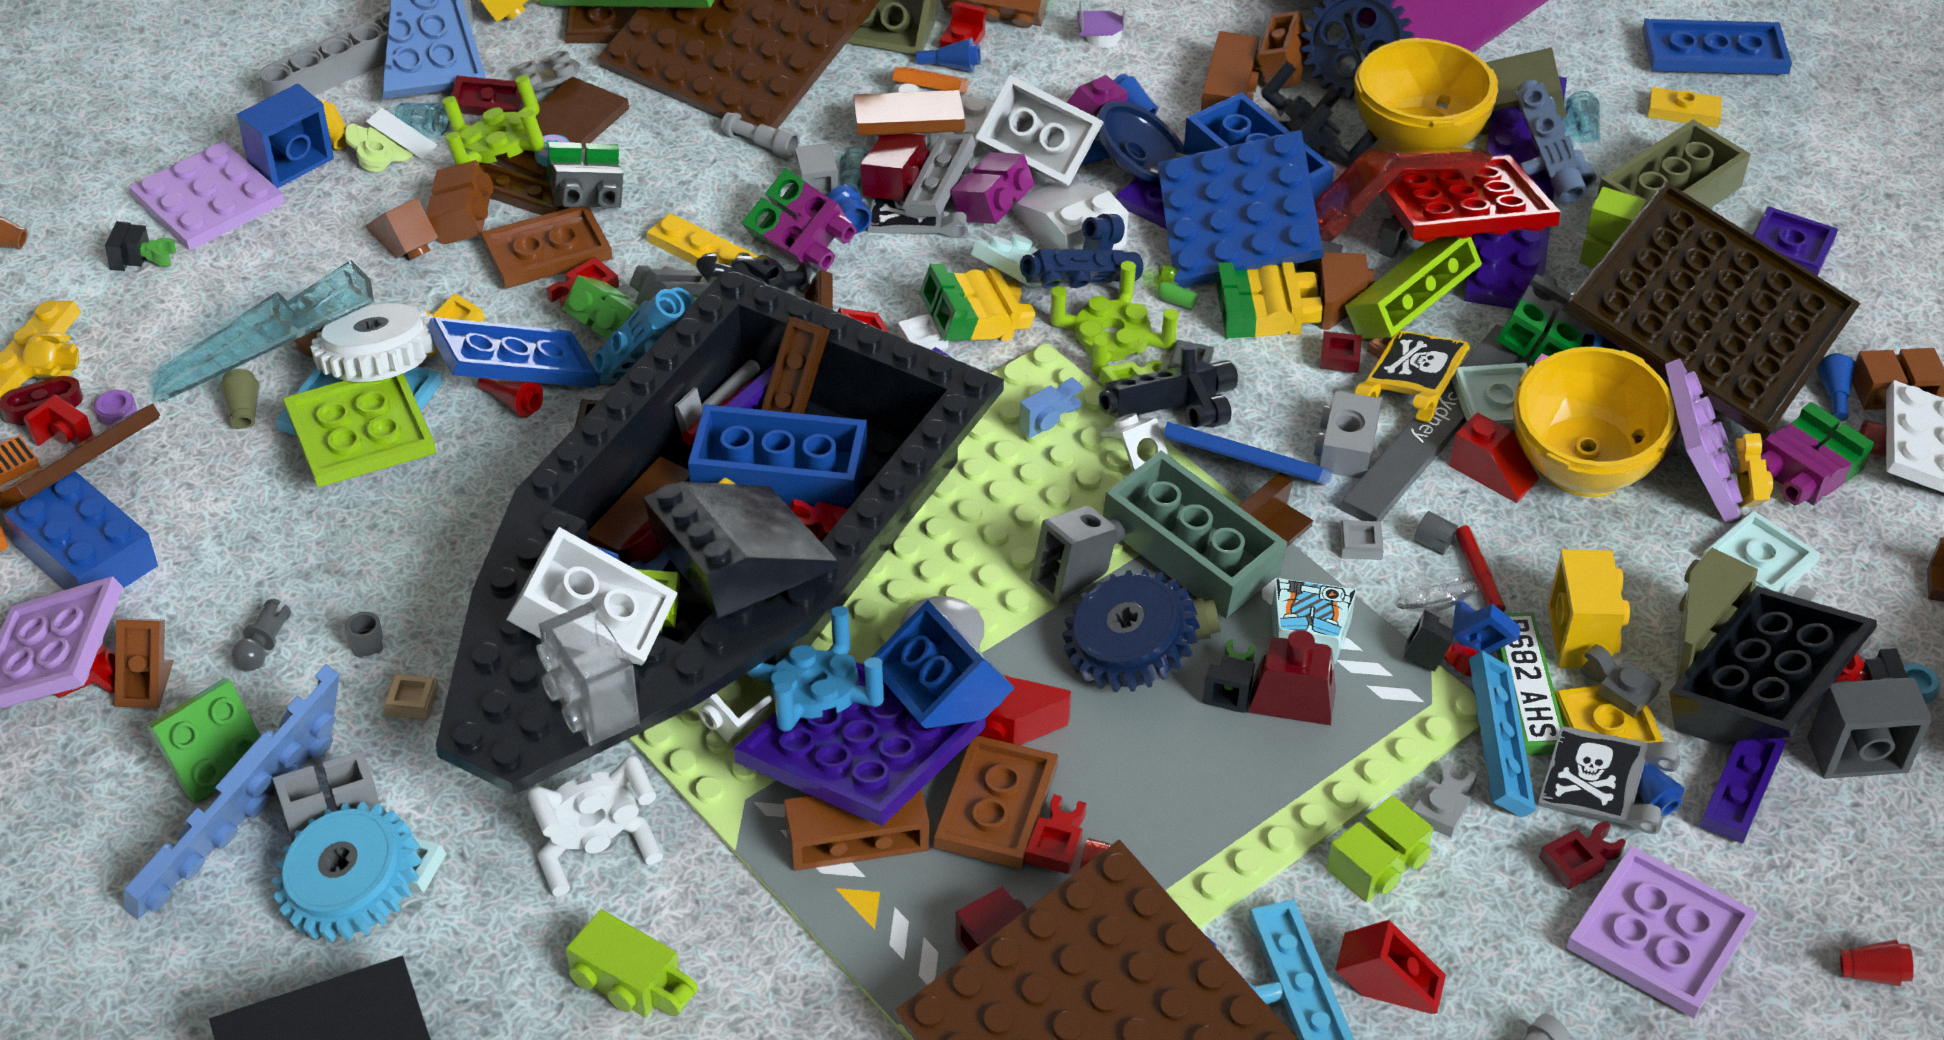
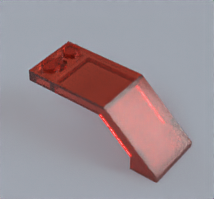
M1460 147L1366 149L1315 200L1321 240L1332 242L1403 170L1455 168L1465 182H1469L1494 156L1490 151Z

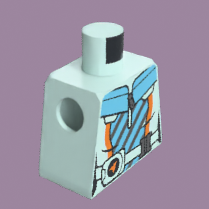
M1276 578L1271 609L1273 637L1288 639L1289 634L1295 630L1308 631L1314 636L1315 643L1325 644L1332 648L1333 663L1335 664L1351 624L1356 589Z

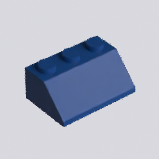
M929 600L872 656L882 660L883 681L925 729L984 720L1015 688L963 632Z

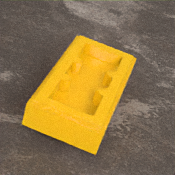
M1652 87L1649 96L1648 118L1688 123L1694 119L1704 126L1718 128L1721 119L1722 97L1698 94L1688 90L1677 91Z

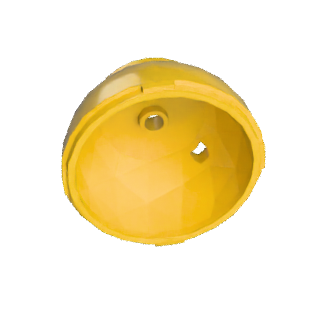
M1408 38L1383 45L1368 54L1357 68L1354 77V94L1362 121L1367 130L1378 139L1376 144L1386 157L1402 165L1441 162L1453 159L1458 150L1470 143L1485 126L1492 114L1496 101L1498 79L1494 70L1490 69L1482 59L1461 46L1432 39ZM1442 103V104L1447 105L1448 107H1447V108H1444V107H1442V106H1437V105H1439V104Z
M1575 347L1554 353L1534 366L1530 365L1524 372L1515 390L1513 404L1516 436L1527 459L1552 485L1575 496L1603 497L1647 476L1665 456L1677 431L1678 416L1670 389L1664 380L1644 362V359L1625 350L1619 351L1601 347ZM1640 436L1642 441L1636 444L1634 437Z

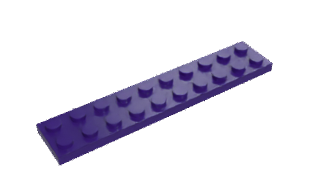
M1559 76L1563 100H1565L1567 77ZM1519 106L1492 111L1485 157L1511 155L1520 167V163L1539 157ZM1546 171L1530 175L1529 177L1553 203L1554 187L1552 188ZM1550 226L1545 227L1542 231L1518 229L1509 230L1504 235L1490 233L1474 234L1473 242L1482 265L1468 275L1464 301L1513 309L1534 275L1540 276L1542 273H1545Z

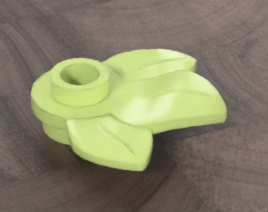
M351 123L346 128V143L357 150L356 155L360 166L368 171L381 172L392 161L405 162L414 156L412 152L371 125L369 128H365Z

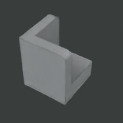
M830 143L795 148L800 178L825 196L832 189L838 187V169Z

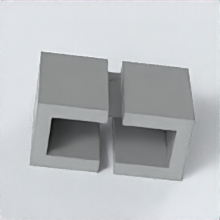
M363 750L322 762L331 797L326 799L323 792L320 791L313 765L273 777L280 807L292 843L296 838L294 833L296 831H303L309 825V819L317 820L324 816L326 809L335 812L341 810L344 803H348L351 809H356L359 803L364 801L372 810L377 803L379 804L375 783Z

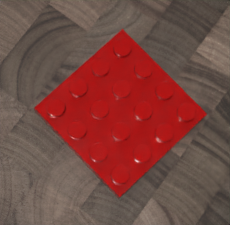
M1511 155L1370 168V183L1413 240L1431 242L1436 240L1437 237L1469 238L1473 234L1478 233L1504 235L1509 230L1526 229L1528 231H1542L1545 227L1559 226L1560 211Z

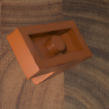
M116 619L114 707L160 708L173 665V660L164 659V619Z

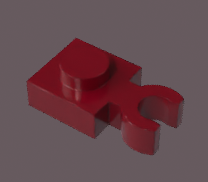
M1601 822L1594 826L1591 835L1587 838L1576 829L1541 848L1539 859L1563 886L1569 890L1603 872L1607 860H1615L1622 855L1626 841L1623 838L1614 843L1604 841L1603 839L1608 836L1611 825L1608 822Z

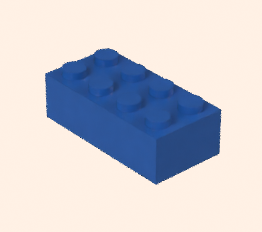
M1239 93L1186 117L1184 148L1188 155L1281 135L1291 131L1244 93ZM1304 143L1315 207L1317 208L1330 201L1335 167Z
M704 404L688 462L690 482L719 483L726 477L735 484L770 486L787 506L793 499L806 502L812 507L819 501L849 509L859 497L868 455L867 420Z

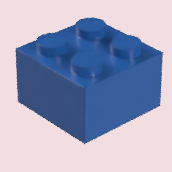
M298 83L236 114L247 162L277 188L334 159L324 105Z

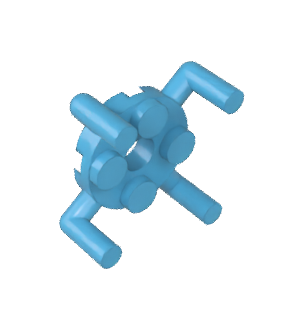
M837 606L831 610L833 644L828 651L815 650L809 645H798L790 650V656L781 660L776 666L761 663L747 672L750 678L770 682L771 696L775 698L777 726L781 731L788 732L792 730L800 718L823 717L822 710L836 707V713L847 709L853 702L871 707H878L883 703L882 660L876 657L865 660L864 687L860 686L858 682L855 658L847 654L850 650L849 613L846 607Z

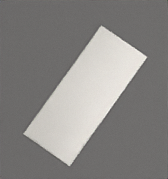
M383 108L379 109L366 121L421 159H424L437 146L436 143Z

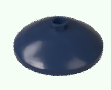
M1112 101L1106 103L1096 115V118L1104 122L1097 134L1103 149L1118 168L1133 178L1152 185L1161 186L1158 162L1169 160L1176 152L1188 155L1184 145L1173 130L1157 116L1140 106L1124 101Z

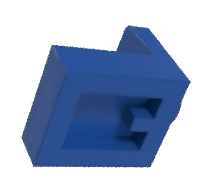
M1464 601L1455 605L1452 626L1454 630L1453 637L1460 644L1469 646L1478 652L1484 651L1489 654L1519 640L1521 626L1495 605L1490 604L1478 611H1475Z

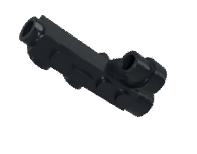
M1195 345L1181 346L1180 367L1106 382L1105 390L1099 394V405L1105 414H1109L1117 419L1127 414L1136 413L1137 417H1139L1141 414L1172 407L1180 408L1187 404V419L1192 427L1196 428L1205 425L1211 428L1228 424L1232 416L1228 399L1223 394L1218 393L1234 390L1238 384V374L1234 364L1229 360L1210 364L1204 361L1197 363V347Z

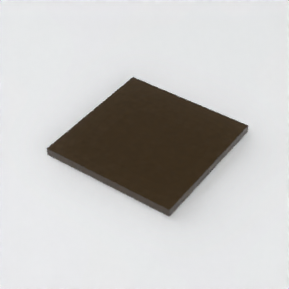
M1665 181L1567 301L1562 311L1621 349L1644 359L1646 364L1666 378H1668L1665 364L1681 359L1688 373L1695 371L1703 394L1699 395L1701 398L1707 396L1714 409L1750 432L1760 433L1761 439L1765 440L1861 303Z

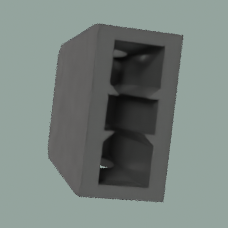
M1089 506L1043 520L1030 581L1057 604L1064 602L1107 572L1114 545L1125 538L1123 525L1115 518L1107 520Z

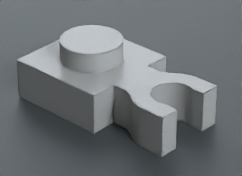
M1446 761L1442 768L1440 784L1429 780L1412 810L1434 827V831L1452 838L1469 807L1471 797L1467 796V794L1472 791L1476 784L1478 774L1469 771L1466 779L1456 780L1451 776L1455 764Z

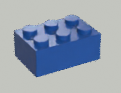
M73 471L4 513L15 547L63 590L111 576L125 588L158 567L149 533L76 471Z

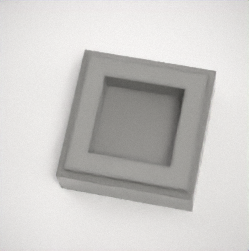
M1340 520L1341 558L1382 560L1384 549L1381 521Z

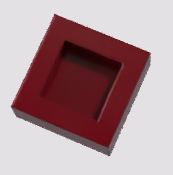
M1324 331L1320 368L1358 373L1362 335Z

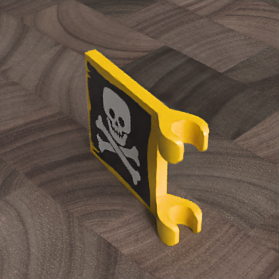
M1400 330L1391 339L1367 380L1358 384L1355 394L1379 398L1381 389L1416 395L1412 401L1413 407L1418 409L1415 419L1431 422L1441 395L1470 348L1469 342Z

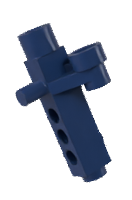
M1100 214L1098 217L1086 218L1082 224V233L1085 237L1083 250L1039 249L1033 254H1027L1022 257L1020 271L1026 278L1027 283H1041L1042 288H1052L1062 283H1069L1070 288H1080L1090 283L1120 282L1121 263L1124 261H1132L1136 264L1135 281H1137L1143 273V260L1137 252L1113 250V245L1119 243L1124 236V221L1118 214Z

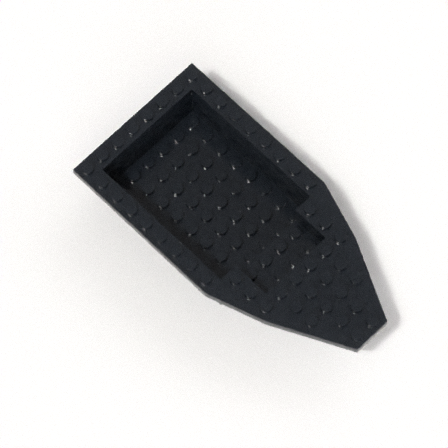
M726 268L515 489L472 589L435 745L438 758L515 795L700 704L761 663L776 666L781 660L790 656L789 652L793 647L798 645L811 646L831 621V610L834 607L844 605L957 464L959 445L1004 391V379ZM789 316L830 329L804 414L867 420L868 455L859 497L821 542L838 560V569L717 618L674 563L669 560L663 571L678 572L681 575L675 627H662V632L658 633L642 666L546 642L507 620L542 551L558 527L589 543L588 531L660 456L689 470L688 462L693 445L686 444L682 439L674 406L693 388H697L702 404L748 360H754L759 364L760 370L751 380L757 379L775 363ZM626 555L622 560H619L628 566L631 563Z

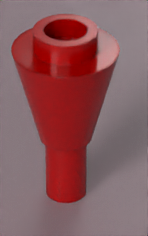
M489 378L478 379L477 385L479 389L494 394L522 418H528L542 406L543 389L540 383Z

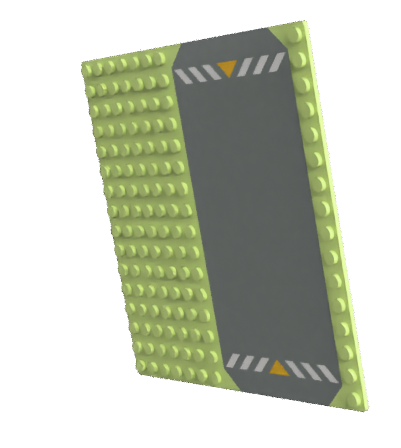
M1042 344L991 373L1004 379V391L959 445L957 464L844 603L843 607H846L849 613L850 650L847 654L853 656L856 662L864 665L865 660L871 658L900 628V621L905 612L918 601L934 596H951L966 601L979 611L984 621V638L980 643V651L1002 675L1071 691V709L1068 725L1020 745L1058 754V767L1040 817L1050 819V802L1054 794L1062 796L1061 811L1063 812L1074 811L1078 801L1087 803L1085 818L1079 826L1083 828L1082 841L1069 874L1025 862L1023 868L1018 869L934 848V835L968 745L922 788L929 818V851L794 871L785 826L784 799L798 798L809 794L735 763L734 747L776 712L774 697H772L774 701L766 714L729 744L716 730L709 729L702 722L695 706L628 739L907 1040L914 1039L895 1017V1009L968 955L955 939V912L1003 886L1014 900H1021L1028 909L1120 839L1196 926L1201 929L1480 730V725L1477 721L1478 711L1475 693L1440 664L1434 672L1421 664L1417 665L1404 658L1408 638L1357 596H1355L1351 624L1337 662L1334 664L1336 692L1331 725L1248 713L1252 689L1245 713L1203 703L1205 680L1210 664L1220 666L1225 652V645L1229 639L1234 640L1233 650L1237 653H1245L1248 651L1250 644L1255 645L1253 661L1255 663V675L1268 641L1273 638L1271 609L1276 578L1346 588L1292 543L1285 550L1280 575L1227 619L1217 612L1220 632L1211 634V638L1198 639L1197 643L1188 644L1192 652L1191 656H1182L1179 660L1182 667L1179 670L1171 669L1167 673L1168 679L1163 680L1159 678L1153 681L1152 687L1149 688L1145 684L1137 686L1134 692H1131L1129 687H1121L1118 692H1113L1111 685L1108 683L1104 688L1099 689L1094 679L1088 683L1085 682L1081 672H1075L1064 649L1066 643L1062 632L1068 630L1064 622L1065 618L1074 617L1071 609L1072 604H1080L1083 600L1081 596L1083 592L1089 593L1095 588L1094 583H1103L1109 580L1112 574L1116 577L1123 576L1128 570H1131L1132 574H1141L1145 569L1148 570L1152 577L1162 572L1167 582L1172 578L1125 542L1121 541L1114 545L1107 572L1060 604L1053 601L1030 581L1042 521L1084 506L1094 508L1103 516L1106 492L1133 472L1122 438L1101 437L1100 431L1115 425L1114 420L1116 419L1109 414H1105L1100 408L1099 394L1105 389L1050 344ZM1071 377L1077 380L1082 385V392L1074 395L1081 401L1079 409L1073 412L1062 413L1059 423L1030 439L1019 431L1020 401L1050 385L1057 389L1064 381ZM1144 438L1138 443L1137 455L1142 461L1146 462L1155 455L1154 442L1149 438ZM1163 438L1168 455L1237 506L1242 503ZM1187 590L1190 599H1198V597ZM831 621L812 643L811 646L815 650L828 651L832 646ZM746 673L716 692V694L737 718H740L765 697L771 696L769 683L750 678Z

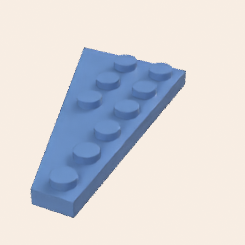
M390 0L382 99L453 90L456 76L486 78L462 0Z
M327 664L315 675V678L318 679V685L305 701L297 695L286 707L287 712L280 721L279 730L276 733L272 730L264 732L217 784L215 788L220 794L205 812L197 807L185 820L187 824L179 835V842L175 846L172 843L163 845L124 888L125 911L138 920L149 909L155 912L161 908L169 899L172 893L171 888L182 878L189 880L194 877L203 867L206 860L204 857L215 847L222 849L227 846L237 834L238 825L248 816L254 819L265 810L271 799L269 796L276 791L273 777L302 769V766L311 757L317 760L327 752L333 742V738H331L332 729L336 720L334 714L339 674Z

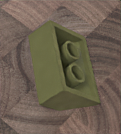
M880 0L847 43L916 55L917 51H924L933 31L939 0Z

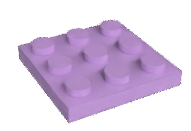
M224 141L212 145L202 152L181 160L175 165L129 186L131 197L189 251L285 203L283 193Z
M1681 359L1666 363L1665 367L1686 451L1724 522L1732 523L1741 519L1737 503L1744 501L1737 480L1730 477L1731 473L1736 472L1728 449L1723 450V445L1728 444L1724 427L1720 421L1713 423L1712 420L1716 419L1709 398L1707 396L1703 398L1699 396L1703 394L1695 371L1688 373Z
M113 576L18 603L10 607L0 630V709L84 686L89 678L90 669L98 649L103 643L104 634L116 610V604L123 589V586Z
M1630 846L1569 937L1566 949L1695 1019L1753 925L1758 912L1649 854Z

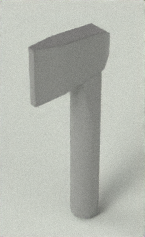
M748 360L702 404L697 388H693L674 405L681 434L701 418L704 404L718 405L724 399L730 397L759 372V364L754 360Z

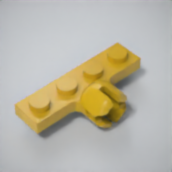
M48 300L36 307L35 314L29 321L15 332L13 340L0 352V398L8 391L19 388L29 378L37 377L41 380H48L59 376H70L72 371L78 367L80 356L77 346L75 344H62L70 341V335L64 333L81 314L75 301Z

